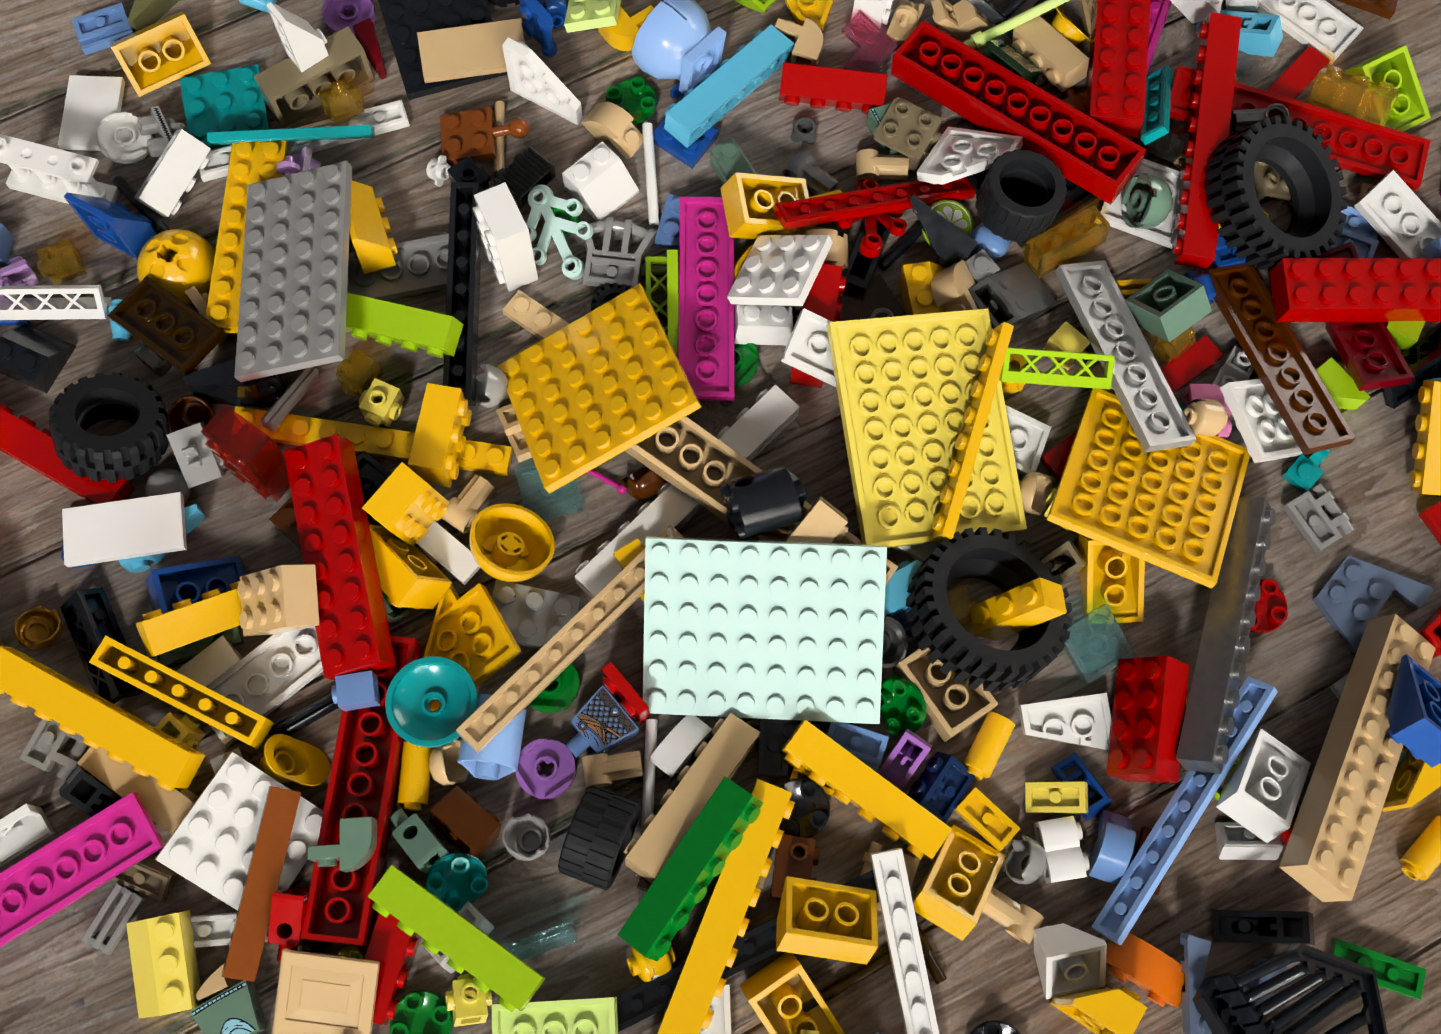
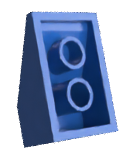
M68 192L64 195L66 201L94 237L135 259H138L144 244L157 234L151 226L153 223L147 217L139 213L137 216L130 213V210L118 201L112 203L104 198Z
M240 556L153 569L150 571L145 582L152 611L161 609L163 614L174 610L172 604L190 598L191 603L203 600L201 594L219 588L220 593L231 590L229 584L240 581V576L245 574Z
M1406 654L1401 657L1387 710L1390 725L1388 732L1396 743H1402L1416 759H1422L1430 767H1434L1441 763V682Z

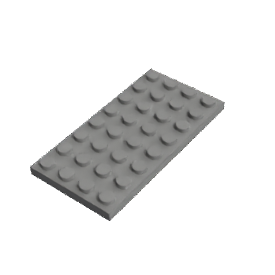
M347 160L248 185L234 377L240 382L345 360L352 166Z

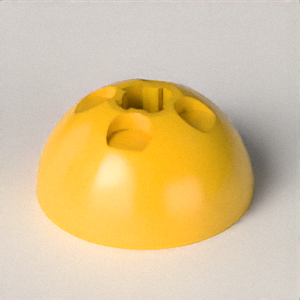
M171 229L160 232L150 238L139 253L137 259L139 283L148 276L187 305L193 304L185 291L195 286L200 294L204 292L209 293L216 250L205 238L192 231Z
M509 503L491 505L480 511L471 525L469 534L471 553L479 567L495 579L505 582H521L533 578L547 567L554 555L555 541L551 529L539 515L523 506Z

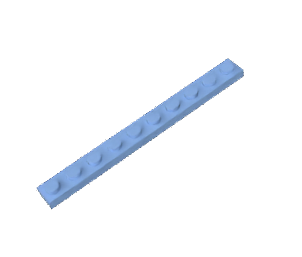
M1250 676L1246 678L1239 689L1240 702L1239 706L1234 709V732L1231 736L1229 735L1227 744L1229 757L1227 763L1223 764L1222 774L1188 771L1091 926L1096 932L1116 944L1122 945L1278 693L1274 686Z

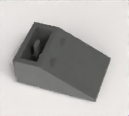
M1026 262L991 275L968 289L978 309L988 308L991 327L994 329L1001 323L1006 322L1014 326L1012 333L1058 304Z

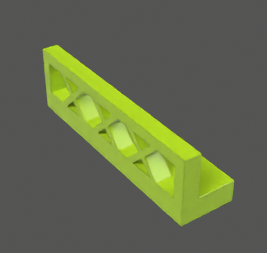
M667 250V256L645 257L646 294L652 306L656 309V314L660 313L668 320V325L664 328L665 333L668 332V339L678 358V250ZM651 264H667V273L658 280L651 273ZM651 280L656 283L652 288H651ZM659 287L667 294V300L660 306L651 299V295ZM666 306L668 314L663 310Z
M1008 347L999 381L1111 389L1115 356ZM1010 354H1020L1027 363L1020 369L1009 368ZM1027 355H1034V357L1030 360ZM1042 356H1047L1054 364L1047 371L1038 370L1034 365ZM1054 357H1061L1062 359L1057 362ZM1070 358L1076 359L1081 366L1075 373L1065 372L1061 367ZM1082 359H1088L1089 361L1084 363ZM1097 360L1106 361L1104 375L1092 374L1089 367Z

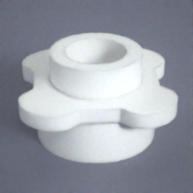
M444 155L431 159L426 169L427 176L435 180V185L441 187L444 181L449 178L447 170L452 167L447 163V158Z

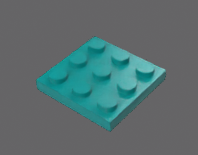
M255 64L180 78L188 133L208 147L216 148L227 145L210 144L207 141V132L271 129L267 104L254 78V75L261 72L259 65Z

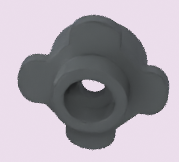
M807 117L795 119L792 124L794 132L791 134V140L793 142L802 141L814 144L817 139L815 131L818 129V123Z

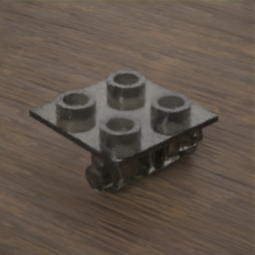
M1170 117L1168 134L1145 145L1140 139V130L1138 137H1135L1132 141L1145 148L1147 153L1174 163L1183 153L1185 143L1189 140L1190 132H1186L1187 122Z

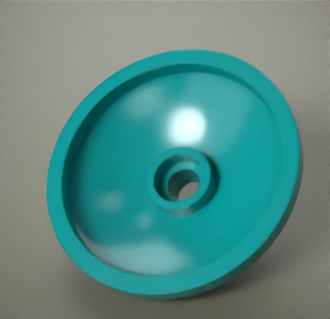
M436 656L420 658L404 666L392 679L385 699L387 718L394 731L405 741L426 748L444 746L458 739L460 735L456 732V729L477 710L478 706L477 689L469 673L457 662ZM433 702H440V707L438 710H430V706Z

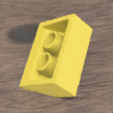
M190 910L126 923L139 1018L162 1016L190 1010L203 1004V1001H197L196 993L200 989L201 983Z

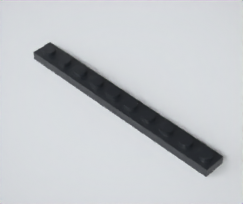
M873 870L843 884L845 886L876 890L877 903L879 902ZM777 917L746 932L744 937L738 936L736 938L733 948L738 949V953L732 968L726 966L721 978L726 979L780 952L776 951ZM685 963L652 981L645 982L617 996L618 1032L668 1008Z

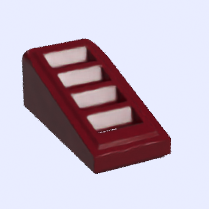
M371 18L353 25L355 37L364 48L367 59L381 79L387 78L379 42Z

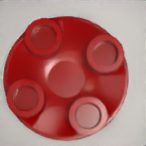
M1260 579L1261 596L1260 600L1256 601L1255 604L1256 621L1250 631L1254 633H1269L1279 628L1287 619L1288 605L1277 582L1272 579Z

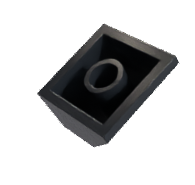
M24 324L0 335V373L47 394L76 347L62 339Z

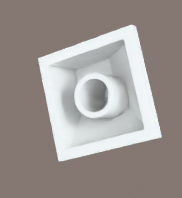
M1064 923L1034 929V954L1046 999L1105 987L1107 954L1105 940Z

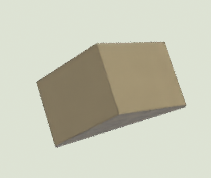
M1071 540L1040 560L1043 564L1050 561L1054 565V568L1050 571L1051 575L1060 574L1063 582L1077 575L1086 566L1084 559Z

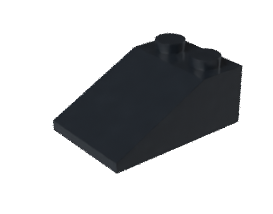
M236 358L183 376L185 384L194 394L206 398L212 404L259 408L272 407L286 390L281 374L240 382L234 377Z

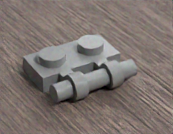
M1322 483L1312 489L1318 499L1315 500L1312 494L1307 491L1282 507L1316 554L1343 537L1337 527H1340L1345 535L1355 530L1349 521L1351 518L1348 513L1342 512L1333 500L1336 497L1331 491L1328 492ZM1322 506L1326 508V510L1332 516L1333 520L1329 519V517L1321 508Z
M42 719L19 759L47 772H50L57 762L62 766L56 776L67 780L79 766L77 762L88 745L82 742L83 736L77 733L75 735L68 734L58 728L60 723L53 719L52 721ZM71 737L76 742L68 756H65L61 752Z

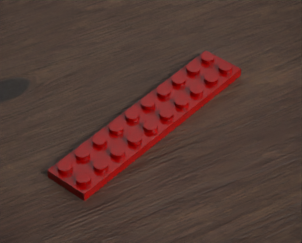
M1180 65L1175 69L1171 83L1170 117L1187 122L1189 117L1192 116V108H1189V101L1195 90V85L1192 84V76L1195 70ZM1235 82L1232 111L1264 109L1271 104H1282L1288 109L1292 122L1297 119L1302 121V128L1310 126L1314 129L1312 137L1320 135L1324 139L1321 146L1326 147L1329 145L1332 152L1328 156L1331 160L1337 159L1339 165L1336 167L1381 180L1386 174L1394 170L1410 189L1416 191L1421 186L1431 140Z

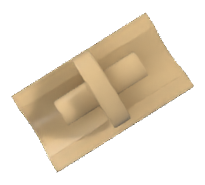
M899 0L885 37L891 40V45L899 48L917 28L925 7L924 4Z

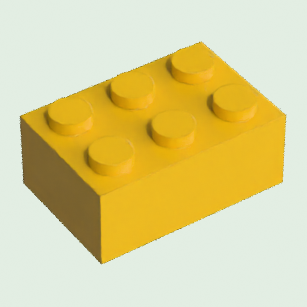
M427 383L408 466L430 485L451 488L452 480H456L459 474L460 465L457 462L458 454L464 451L466 437L463 436L465 426L470 425L472 411L468 408V400L465 399L461 388Z
M401 462L362 509L388 531L413 547L415 543H420L427 536L428 528L434 521L440 520L446 514L447 506L450 502Z

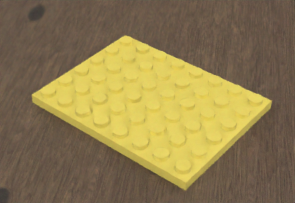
M987 308L829 322L826 325L862 545H887V548L938 542L932 539L934 532L932 522L935 515L940 512L942 505L939 500L943 488L947 486L950 477L947 475L948 467L956 457L958 449L955 448V443L959 434L963 432L965 426L963 416L966 409L971 405L973 398L970 396L971 388L974 382L978 380L980 374L978 364L987 350L988 345L985 344V340L992 329L989 310ZM999 380L955 533L959 531L961 534L968 528H972L975 533L979 527H987L988 535L994 528L1002 530V533L1027 529L1003 389Z

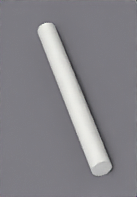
M643 123L649 225L658 226L660 221L653 124Z

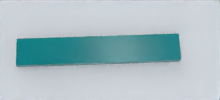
M371 125L207 132V141L213 145L284 140L296 142L375 137V127Z

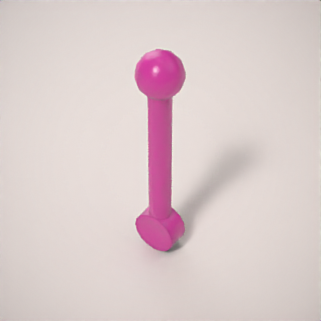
M593 469L587 472L616 488L618 493H627L622 483L619 484Z

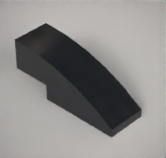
M877 219V234L883 242L880 255L876 258H868L860 253L859 246L862 238L865 236L864 223L849 258L848 269H845L843 277H846V284L865 291L891 234L889 229Z

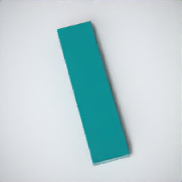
M1164 65L1146 77L1144 122L1140 139L1145 145L1169 133L1172 70L1168 65Z

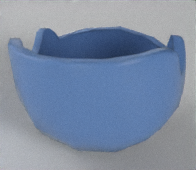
M981 223L974 228L970 235L971 238L978 242L970 255L974 256L983 249L995 262L1009 250L1011 240L1007 241L998 235H994Z

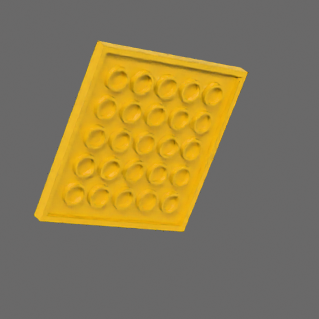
M640 283L497 366L506 374L508 380L507 393L542 484L549 494L701 408L645 289Z
M1092 388L1046 520L1212 589L1218 580L1250 455L1247 448L1216 435H1195L1197 440L1190 446L1145 453L1117 396L1102 389Z

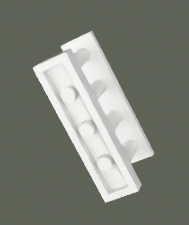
M0 134V163L7 164L12 169L5 183L10 189L67 204L69 203L64 198L67 192L100 197L112 203L117 201L120 190L116 186L97 182L93 178L99 164L98 159Z

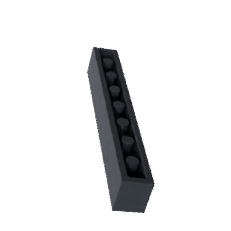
M451 182L446 315L455 317L464 325L454 357L444 354L443 386L461 388L465 399L468 400V406H476L482 241L479 235L481 233L476 224L477 219L472 208L476 206L474 195L482 192L479 182Z

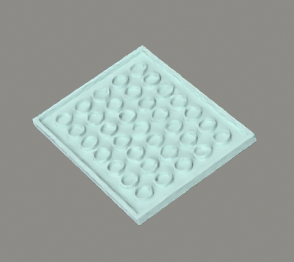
M647 536L645 544L643 701L649 707V713L728 717L731 712L738 718L880 724L887 545Z

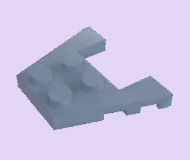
M1347 555L1312 600L1333 629H1337L1347 642L1345 645L1349 651L1356 654L1368 620H1372L1391 594L1395 595L1413 610H1417L1423 605L1434 589L1428 585Z
M1181 932L1180 944L1184 945V960H1181V972L1185 973V991H1182L1183 1033L1212 1034L1211 1029L1202 1015L1198 1013L1192 1000L1204 978L1211 977L1204 974L1211 941ZM1256 956L1255 965L1267 959ZM1287 966L1251 982L1249 988L1243 987V991L1245 992L1286 971ZM1273 993L1255 1001L1254 1007L1269 999Z

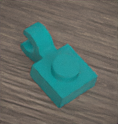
M1331 450L1314 452L1309 458L1301 454L1281 477L1302 494L1306 493L1324 473L1318 465L1329 455Z

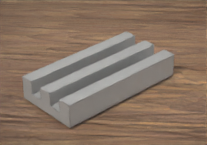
M116 883L81 940L91 944L96 949H100L106 955H111L127 930L126 923L133 921L146 899L123 885ZM121 894H124L120 899L119 903L117 904V906L115 907L114 911L110 915L109 919L105 923L104 927L100 931L97 938H94L98 933L99 929L101 928V926L103 925L104 921L108 917L109 913L113 909L114 905L118 901ZM130 898L133 899V903L106 945L103 943L119 919Z

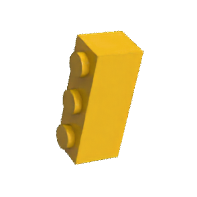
M1037 578L970 607L973 633L994 641L1067 613L1062 585L1043 578Z

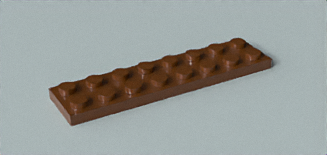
M1241 263L1205 270V273L1211 276L1216 290L1214 300L1303 455L1351 444L1356 437L1288 323L1276 322L1273 298L1254 266Z

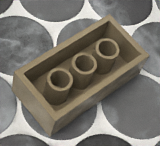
M349 26L337 30L326 37L328 43L325 44L329 56L305 71L301 72L288 56L283 61L272 67L265 68L260 73L254 75L267 106L282 129L374 80L364 48Z

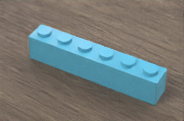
M770 25L764 31H758L750 43L747 45L743 44L731 59H725L720 64L718 70L713 74H707L700 85L695 89H689L681 101L677 104L673 103L668 107L665 112L664 129L688 148L783 66V62L787 63L791 58L794 43L773 25Z

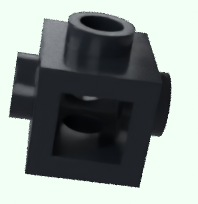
M470 156L447 170L450 182H479L482 191L490 189L488 182L491 179L484 167L479 168Z

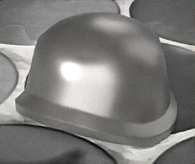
M884 616L882 668L897 666L899 662L904 660L908 642L902 625L894 618Z

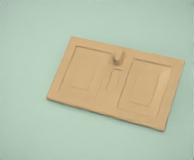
M288 948L282 949L272 1034H372L380 962L295 951Z

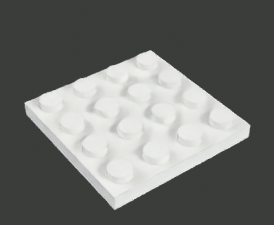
M231 752L155 860L238 911L269 786L290 789ZM301 796L277 891L290 887L308 860V847L317 846L323 810Z

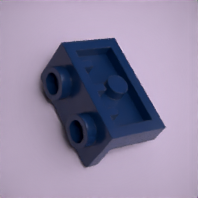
M936 752L927 761L926 768L919 779L911 785L908 796L942 822L946 823L976 776L968 773V768L953 755Z

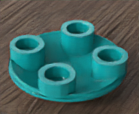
M461 852L451 853L439 858L429 868L425 880L426 889L457 912L468 901L473 903L487 890V871L484 864L477 857Z

